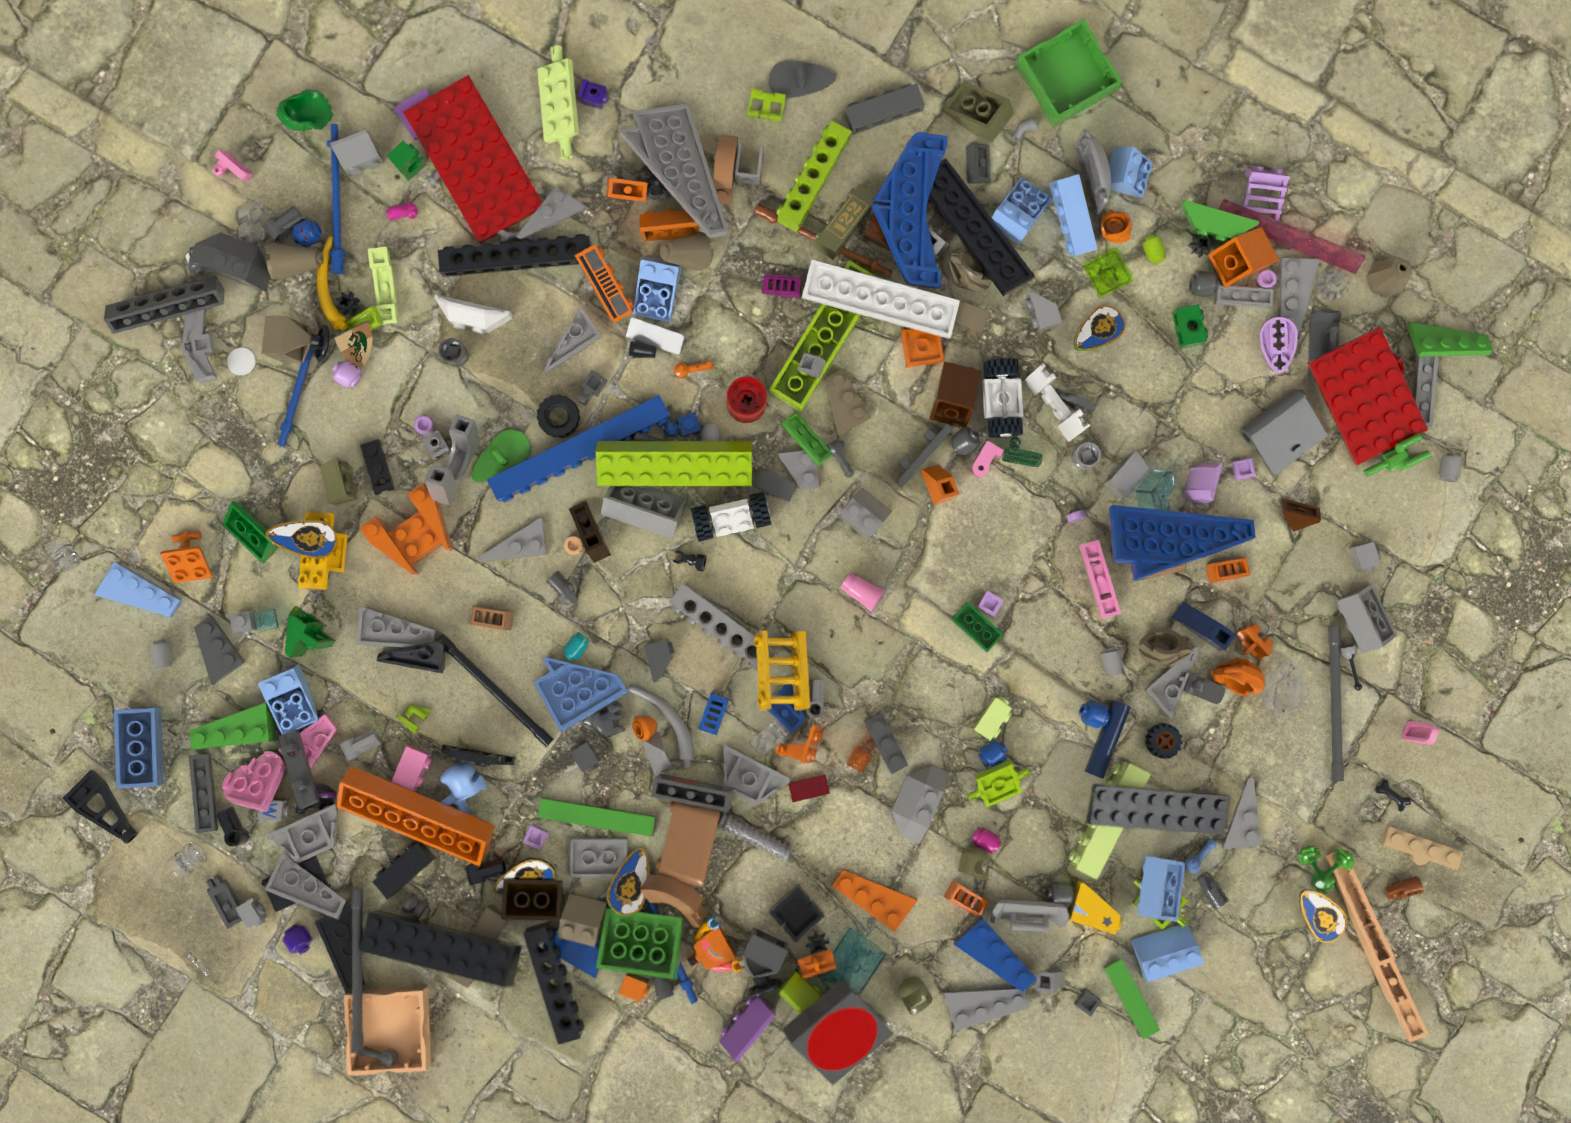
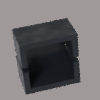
M799 883L769 910L771 916L780 926L784 924V921L786 922L784 930L795 943L825 917L824 911L813 899L810 901L809 894Z

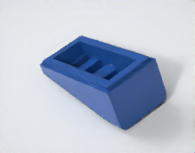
M710 693L699 730L717 736L729 701L728 698ZM712 701L723 703V706L720 707L712 704ZM710 707L720 710V714L709 711ZM707 715L717 717L718 721L708 719ZM705 722L716 725L715 729L705 726Z

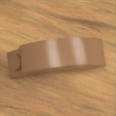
M720 135L718 139L713 183L721 204L731 205L734 169L739 138L737 136Z
M648 875L640 889L650 903H667L676 907L684 914L693 927H700L707 914V910L701 904L703 897L691 886L676 878L665 875Z

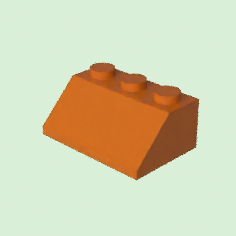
M684 208L679 211L665 209L663 212L646 211L644 214H640V233L643 242L676 239L699 232L698 224Z

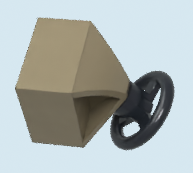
M265 316L262 354L282 363H304L308 350L313 349L315 350L318 362L325 360L330 341V330L326 324L320 327L318 335L310 334L306 325L288 316Z

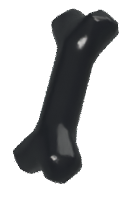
M1383 780L1380 786L1375 787L1376 793L1386 794L1398 805L1399 811H1404L1405 806L1411 804L1409 797H1401L1390 789L1388 780Z

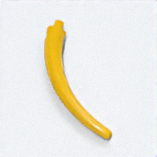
M329 236L322 250L323 264H321L317 271V294L320 307L328 322L336 330L341 329L344 331L348 328L346 318L336 309L328 287V264L330 251L333 248V236Z

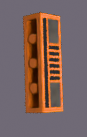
M594 244L576 254L575 257L614 324L633 313L631 308L634 305L629 297H624L622 291L625 289L620 280L615 281L613 277L615 271L610 263H605L603 257L606 255L601 246L596 247Z

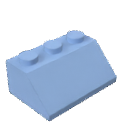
M1146 856L1143 863V880L1140 883V900L1137 904L1138 915L1178 922L1185 863Z
M1183 923L1184 927L1178 924L1131 939L1142 977L1147 982L1204 964L1198 944L1188 924Z

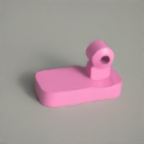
M218 149L214 156L220 160L213 167V173L218 176H224L226 170L230 169L239 178L249 181L253 173L229 152Z
M1408 721L1402 738L1409 742L1432 745L1436 741L1439 728L1429 723Z

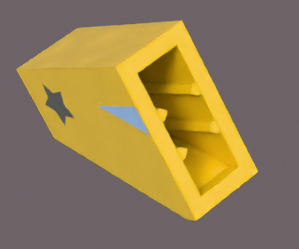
M1078 880L1075 888V902L1073 905H1070L1068 919L1116 935V931L1120 930L1122 925L1121 915L1085 883Z

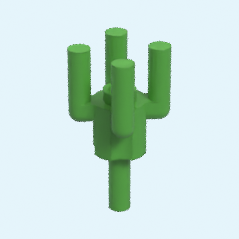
M1418 433L1397 443L1395 447L1388 450L1389 452L1381 455V462L1363 470V472L1368 477L1385 468L1389 472L1396 469L1404 470L1430 458L1431 453L1427 450L1410 458V453L1406 447L1422 440L1421 435Z

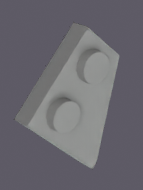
M804 450L778 453L780 460L800 490L819 488L817 464Z

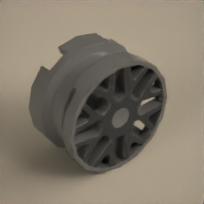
M652 172L648 173L644 179V182L646 180V183H648L647 196L654 201L664 200L669 196L670 192L654 174L650 176Z

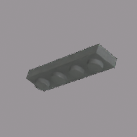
M211 753L189 756L196 833L217 831L218 823Z

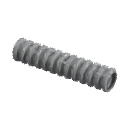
M727 812L722 814L718 822V828L722 827L724 831L728 830V833L732 832L734 836L738 835L739 839L744 838L745 842L750 841L751 845L755 844V847L759 846L761 850L765 849L767 853L771 852V855H777L778 859L781 857L782 861L787 860L792 850V845L787 846L786 842L782 843L780 839L776 840V837L773 836L772 838L770 834L766 835L764 831L760 832V829H754L753 825L751 827L748 826L749 823L744 824L743 820L739 821L737 817L733 818V815H727Z

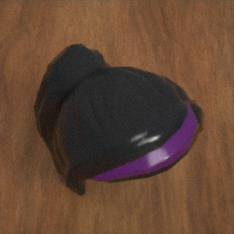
M314 782L320 801L303 809L298 808L296 804L295 813L304 814L307 809L315 807L322 810L324 807L334 804L337 797L336 791L329 785Z

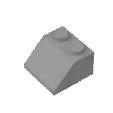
M366 129L330 143L342 168L349 176H357L366 169H374L379 167L381 163H384L376 141Z
M1135 451L1121 462L1103 485L1119 499L1125 496L1128 498L1135 490L1133 486L1137 482L1141 483L1147 477L1146 471L1149 468L1140 454Z

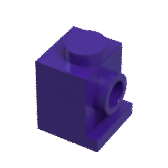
M583 79L578 98L582 104L602 109L603 105L607 104L609 93L606 86Z

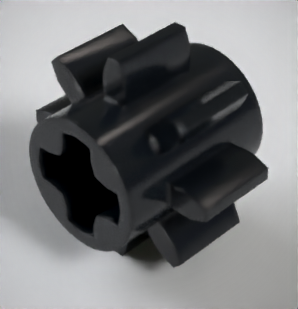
M1194 235L1192 237L1194 242L1188 245L1192 247L1191 254L1195 253L1199 258L1203 253L1208 255L1211 252L1208 248L1214 246L1210 241L1211 236L1199 235L1198 238Z
M342 292V296L336 298L339 304L336 308L342 310L344 316L347 313L354 316V312L360 310L357 304L360 302V299L354 298L352 292L349 295Z
M815 931L814 936H807L810 943H807L806 947H811V955L814 952L819 953L823 950H828L825 944H829L830 940H824V932L819 935ZM814 940L816 942L821 940L822 946L818 945L817 947H814Z

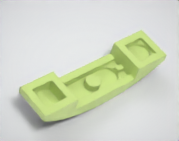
M388 248L368 249L369 264L373 272L376 307L383 321L382 325L398 323L396 289Z

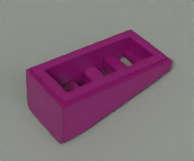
M764 274L761 294L799 299L802 278ZM769 280H773L771 290L768 289ZM776 281L780 282L779 290H775ZM784 282L787 283L786 291H783ZM791 283L795 284L794 291H790Z

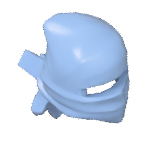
M456 763L445 770L440 778V781L446 784L450 791V795L443 799L441 803L451 807L456 806L459 811L470 814L466 799L474 796L480 790L488 789L484 778L475 771L471 763Z

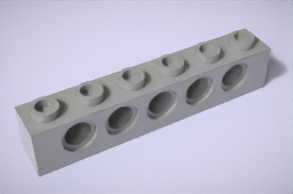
M682 583L669 601L672 604L671 609L678 614L681 612L685 613L688 616L686 620L693 625L700 624L703 627L701 631L710 637L715 635L719 638L717 641L725 648L730 646L734 649V655L741 660L745 657L750 661L748 665L758 671L757 655L751 657L747 653V649L750 646H755V636ZM690 600L696 603V608L693 611H687L685 607L686 603ZM704 612H709L712 616L708 623H704L701 620V615ZM720 623H724L727 626V631L724 634H719L716 630L717 625ZM736 634L741 635L743 638L742 643L738 646L732 643V637ZM768 646L769 657H773L776 651Z

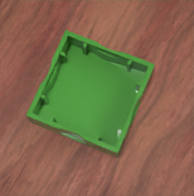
M1085 19L1061 31L1056 37L1018 56L1016 62L1017 68L1053 127L1117 92L1123 83L1109 59L1101 51L1098 41Z

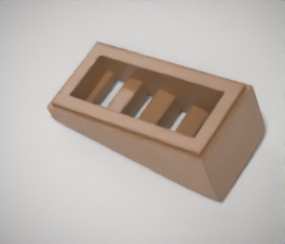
M473 606L470 625L511 630L514 612ZM480 611H483L481 622H478ZM488 612H490L489 621L486 623ZM496 613H497V614H498V615H497V622H496V624H494V622H495V615H496Z

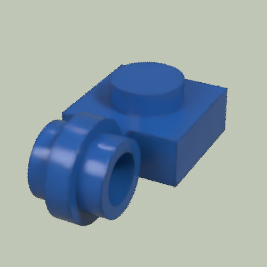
M696 412L678 417V426L675 422L664 425L665 429L663 430L667 437L677 435L679 430L682 431L683 437L701 432Z

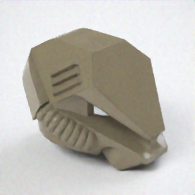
M962 248L952 250L948 261L954 283L958 287L981 293L991 286L992 281L970 252H964Z
M1159 628L1154 633L1141 638L1139 641V652L1142 659L1160 667H1172L1190 655V652L1193 651L1194 643H1192L1188 636L1181 637L1179 633L1171 629Z

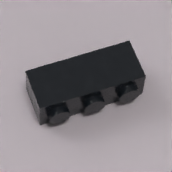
M413 841L405 848V854L402 856L398 854L390 861L392 864L387 869L383 867L375 874L377 878L372 883L387 900L436 859L424 843H415Z

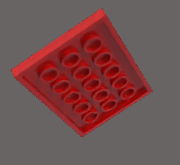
M1377 327L1307 363L1355 465H1359L1395 447L1397 443L1415 434H1421L1428 430L1381 327Z

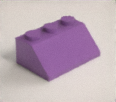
M763 996L748 998L745 1002L747 1006L743 1011L738 1010L733 1016L734 1022L730 1026L726 1025L720 1032V1043L736 1062L741 1059L775 1017L776 1007Z

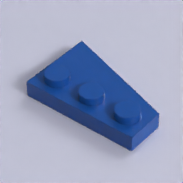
M554 928L556 935L554 941L560 947V958L596 979L598 972L596 965L601 938L594 947L557 937L558 929ZM543 943V948L547 949L548 945Z

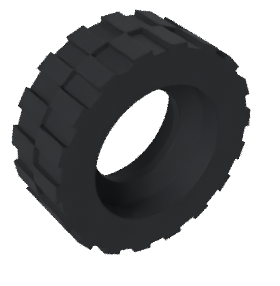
M551 395L549 398H545L540 403L539 409H537L536 417L539 422L538 424L549 436L554 438L568 437L579 426L580 411L576 404L567 396ZM556 407L564 408L568 414L566 423L561 426L552 424L549 419L550 412Z

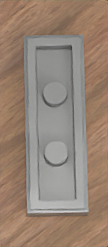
M1219 285L1218 290H1215V305L1273 308L1274 289L1232 285L1225 288L1224 285Z

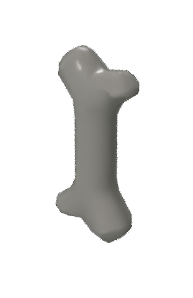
M504 229L498 232V235L501 237L500 242L517 239L520 231L507 232ZM532 236V237L527 238V239L530 240V241H533V240L535 239V237Z

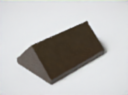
M504 879L501 920L560 921L564 906L562 880Z

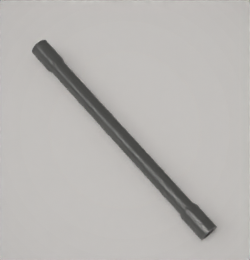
M1328 626L1332 781H1344L1340 626Z
M363 889L351 890V1053L364 1052L362 952L359 951L362 942Z

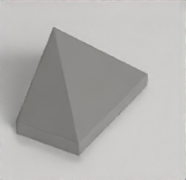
M659 732L655 733L647 741L641 740L655 775L673 768Z

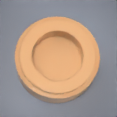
M570 536L565 540L564 549L567 553L578 555L583 551L584 545L581 538Z

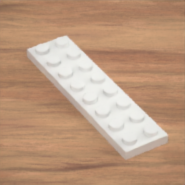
M811 260L802 294V299L948 339L951 338L960 300Z

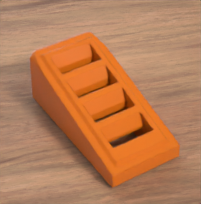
M1246 557L1206 565L1210 584L1251 576ZM1237 563H1239V565H1240V569H1241V573H1240V574H1239V571H1238ZM1230 564L1232 565L1234 575H1232Z
M954 880L944 895L947 900L978 918L981 917L989 903L985 898ZM964 892H966L963 900L959 902ZM971 896H973L970 904L966 906ZM980 900L976 910L974 911L973 908L976 902Z

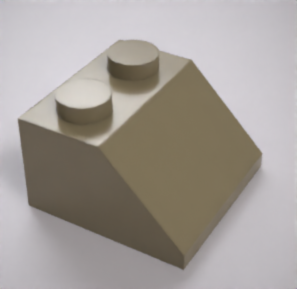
M570 892L560 919L557 937L595 947L601 938L607 901Z

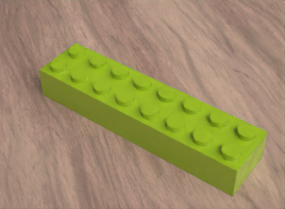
M850 260L844 267V269L876 277ZM822 304L771 385L769 394L802 413L862 315ZM804 352L820 356L826 361L820 378L812 377L797 370Z
M597 441L595 453L598 486H752V441Z

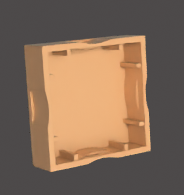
M428 986L363 990L364 1046L382 1052L388 1049L395 1050L398 1053L397 1061L388 1067L383 1066L379 1059L360 1056L358 1052L351 1053L352 991L344 995L345 1025L347 1029V1075L376 1074L384 1071L398 1073L426 1071L431 1066Z

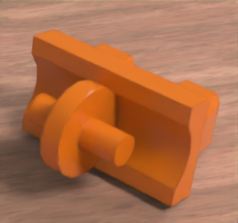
M1256 623L1239 630L1236 635L1244 647L1241 653L1243 655L1250 653L1252 657L1256 656L1260 660L1272 653L1270 649L1274 643L1268 637L1261 640L1258 636L1261 628Z
M832 949L797 959L803 979L837 969Z

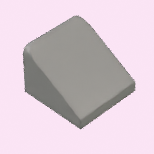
M804 352L797 370L812 377L820 378L826 361L820 356Z

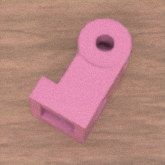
M986 441L971 467L972 474L978 478L984 477L989 472V464L994 456L999 458L1004 450Z

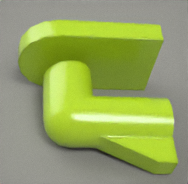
M411 704L404 712V715L411 719L414 714L424 721L431 710ZM399 714L396 716L413 734L418 732V726Z

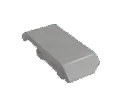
M1003 899L993 909L990 921L995 924L1000 919H1010L1011 931L1024 930L1049 933V922L1055 923L1062 929L1067 924L1069 914L1067 908L1061 903ZM1017 920L1039 921L1042 924L1017 922Z

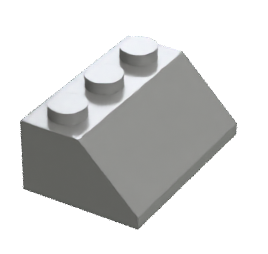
M1372 584L1356 590L1337 601L1338 609L1344 615L1347 628L1352 632L1356 647L1360 649L1362 654L1384 647L1397 636Z

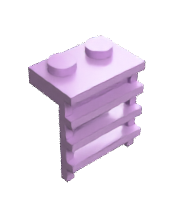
M1253 165L1252 168H1246L1245 176L1249 179L1240 216L1245 217L1246 210L1275 214L1274 221H1279L1290 176L1280 168H1271V171L1264 170V167ZM1251 188L1281 191L1279 198L1250 194ZM1249 199L1278 202L1277 209L1247 205Z

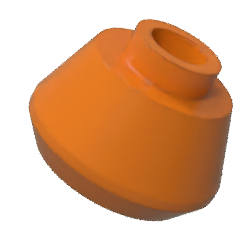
M636 716L632 727L638 739L647 741L655 734L657 723L650 716Z

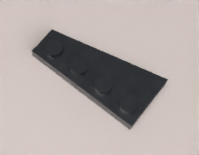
M349 905L343 908L339 919L325 916L315 921L345 993L352 991V908ZM362 966V980H363V985H365V979H364V973H363V966Z

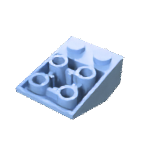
M1021 177L991 218L1006 237L1019 245L1052 198Z
M643 256L640 262L633 315L670 322L681 266L666 262L659 257Z
M299 664L268 676L257 683L282 735L319 720L308 682Z

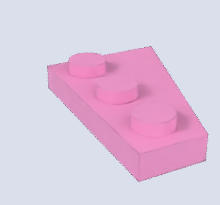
M324 714L318 721L300 733L310 769H312L338 731L337 726L328 714Z

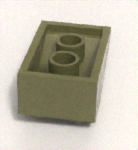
M963 81L943 108V112L977 136L991 142L995 140L1014 114L1008 98Z

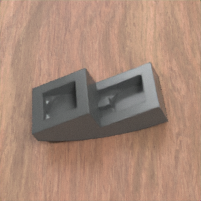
M762 468L759 469L752 484L754 487L790 502L797 487V484Z

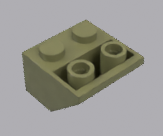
M334 458L320 466L330 504L338 505L357 499L358 489L352 481L353 470L350 464Z

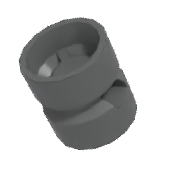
M447 338L439 345V355L448 365L461 367L467 362L469 358L468 350L459 340Z

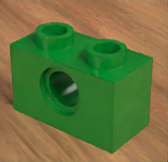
M404 140L387 155L392 164L408 181L425 167L421 161L423 157L411 143L407 145Z
M1199 304L1177 308L1172 312L1180 349L1203 345L1207 342L1208 331L1206 327L1204 328V313L1200 309ZM1189 322L1194 324L1195 330L1188 328Z

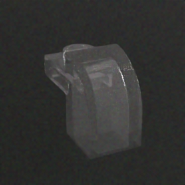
M776 718L750 743L763 757L783 740L790 731Z

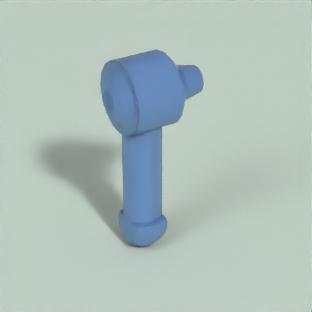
M1209 839L1196 856H1189L1186 859V868L1190 873L1200 871L1201 861L1216 847L1215 840Z

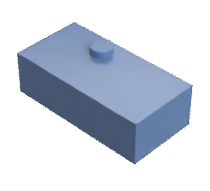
M161 707L114 710L116 789L163 785Z

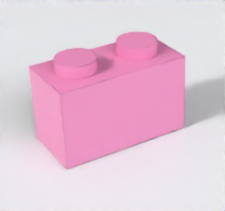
M412 745L406 746L391 783L398 784L411 791L421 788L425 779L423 774L425 770L430 768L432 759H430L432 754Z

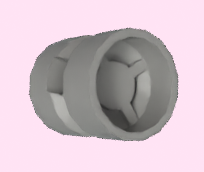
M1085 442L1072 452L1071 461L1077 469L1087 470L1100 461L1101 451L1095 443Z

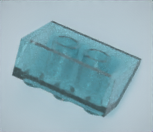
M850 927L833 952L837 969L821 973L818 977L830 988L844 977L861 995L887 954L875 943Z

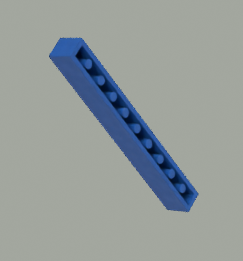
M660 395L487 479L499 502H509L514 499V495L518 493L525 494L531 491L530 487L536 484L541 486L547 483L548 479L553 476L557 478L566 473L565 470L571 467L576 469L582 466V462L587 459L590 461L596 459L597 441H633L636 432L647 434L652 431V427L666 425L671 417Z

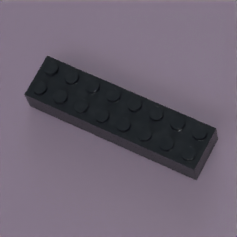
M377 910L368 913L359 951L506 988L514 985L522 945Z

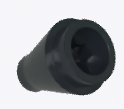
M638 340L630 341L628 356L633 358H655L657 347Z

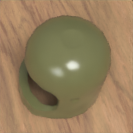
M977 846L964 848L958 871L986 881L988 874L984 873L981 868L983 861H989L988 852Z
M910 977L904 980L898 987V994L911 1015L926 1009L932 1002L933 998L919 977ZM926 999V1000H925L923 1003H921L920 1005H918V1006L912 1008L913 1006H915V1005H916L917 1003H919L920 1001Z

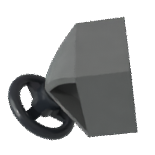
M754 927L747 939L742 954L745 968L755 986L746 991V996L749 998L770 993L783 984L782 979H769L768 975L779 972L788 953V943Z

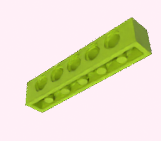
M831 121L829 126L824 127L821 133L822 139L820 142L816 141L812 149L814 153L811 158L807 157L803 167L805 169L802 174L800 172L797 174L794 188L788 190L785 204H781L777 210L778 223L798 233L851 138V130ZM827 143H833L835 146L829 147ZM823 158L826 162H819L817 159ZM815 174L817 175V177L811 178L808 175ZM805 189L808 193L802 194L800 190ZM797 205L800 208L798 210H794L791 208V206Z

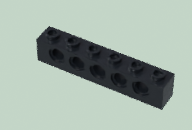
M549 922L528 927L525 929L523 936L557 1043L560 1045L580 1039L585 1029L584 1023L578 1017V1004L576 1000L573 1001L571 995L573 994V988L571 983L567 982L565 976L567 975V969L560 960L561 950L554 941V938H556L555 930L553 927H550ZM540 942L546 943V944L548 945V948H547V949L541 948V947L539 946V943H540ZM545 961H551L554 966H546ZM556 979L560 984L553 985L550 980ZM563 998L566 1003L560 1004L556 999ZM568 1016L571 1021L565 1022L562 1017Z

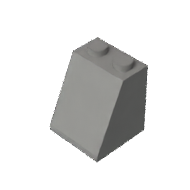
M862 487L840 512L839 518L869 541L892 511Z

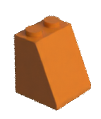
M1262 227L1238 235L1208 254L1225 288L1279 261Z

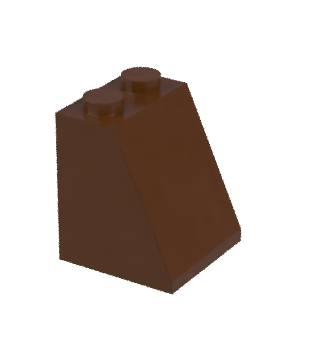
M944 361L929 419L962 428L967 427L975 405L981 370Z

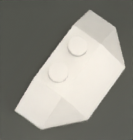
M437 294L434 297L448 321L456 329L465 330V328H470L474 333H490L513 317L511 312Z

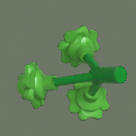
M1314 846L1302 848L1301 853L1298 854L1299 862L1313 866L1317 874L1312 875L1313 881H1311V885L1319 893L1327 894L1329 890L1335 888L1333 883L1336 880L1331 877V873L1335 869L1341 867L1345 870L1353 869L1354 857L1348 850L1335 849L1333 857L1336 861L1324 873L1317 866V858L1321 857L1320 849L1314 848Z

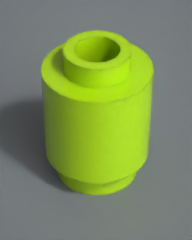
M1151 235L1145 238L1142 246L1148 261H1151V264L1154 265L1166 260L1165 255L1167 253L1160 236Z

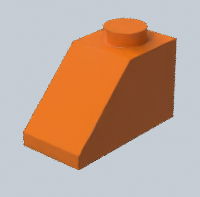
M607 177L605 197L646 202L648 183Z

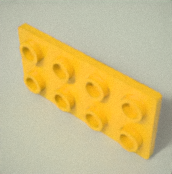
M306 512L305 520H320L333 527L335 514ZM336 533V548L325 558L313 559L301 556L298 588L327 590L329 571L344 573L347 534Z

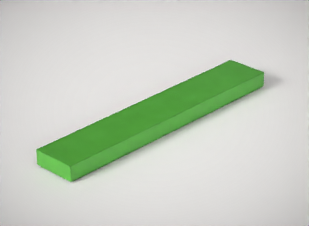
M541 798L538 818L651 837L653 836L656 818L655 816Z

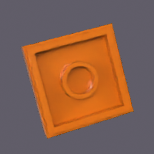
M911 328L900 331L906 368L944 362L940 336Z

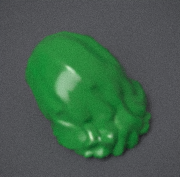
M310 89L303 90L300 94H294L280 101L276 113L284 126L291 130L302 132L312 129L322 130L333 117L332 106L328 104L329 100L319 91Z

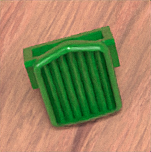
M294 606L290 611L285 643V654L289 658L303 656L308 648L315 650L332 647L336 640L321 631L324 623L311 614H307L298 606Z

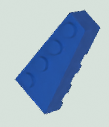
M982 916L953 942L960 950L1022 993L1037 980L1034 974Z

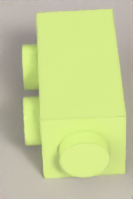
M1001 696L999 698L993 697L972 729L988 740L995 739L1001 731L999 727L1002 722L1006 723L1012 715L1010 713L1012 708L1008 706L1010 702Z

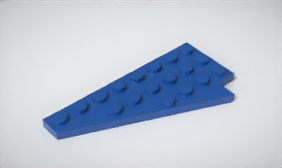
M1119 505L1109 507L1113 562L1132 564L1133 581L1150 577L1256 538L1254 520Z

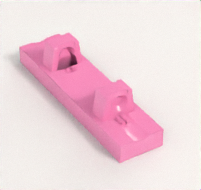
M1099 540L1079 545L1101 619L1121 614Z

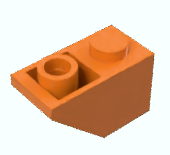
M934 465L921 470L934 505L951 501L959 495L953 476L940 465Z

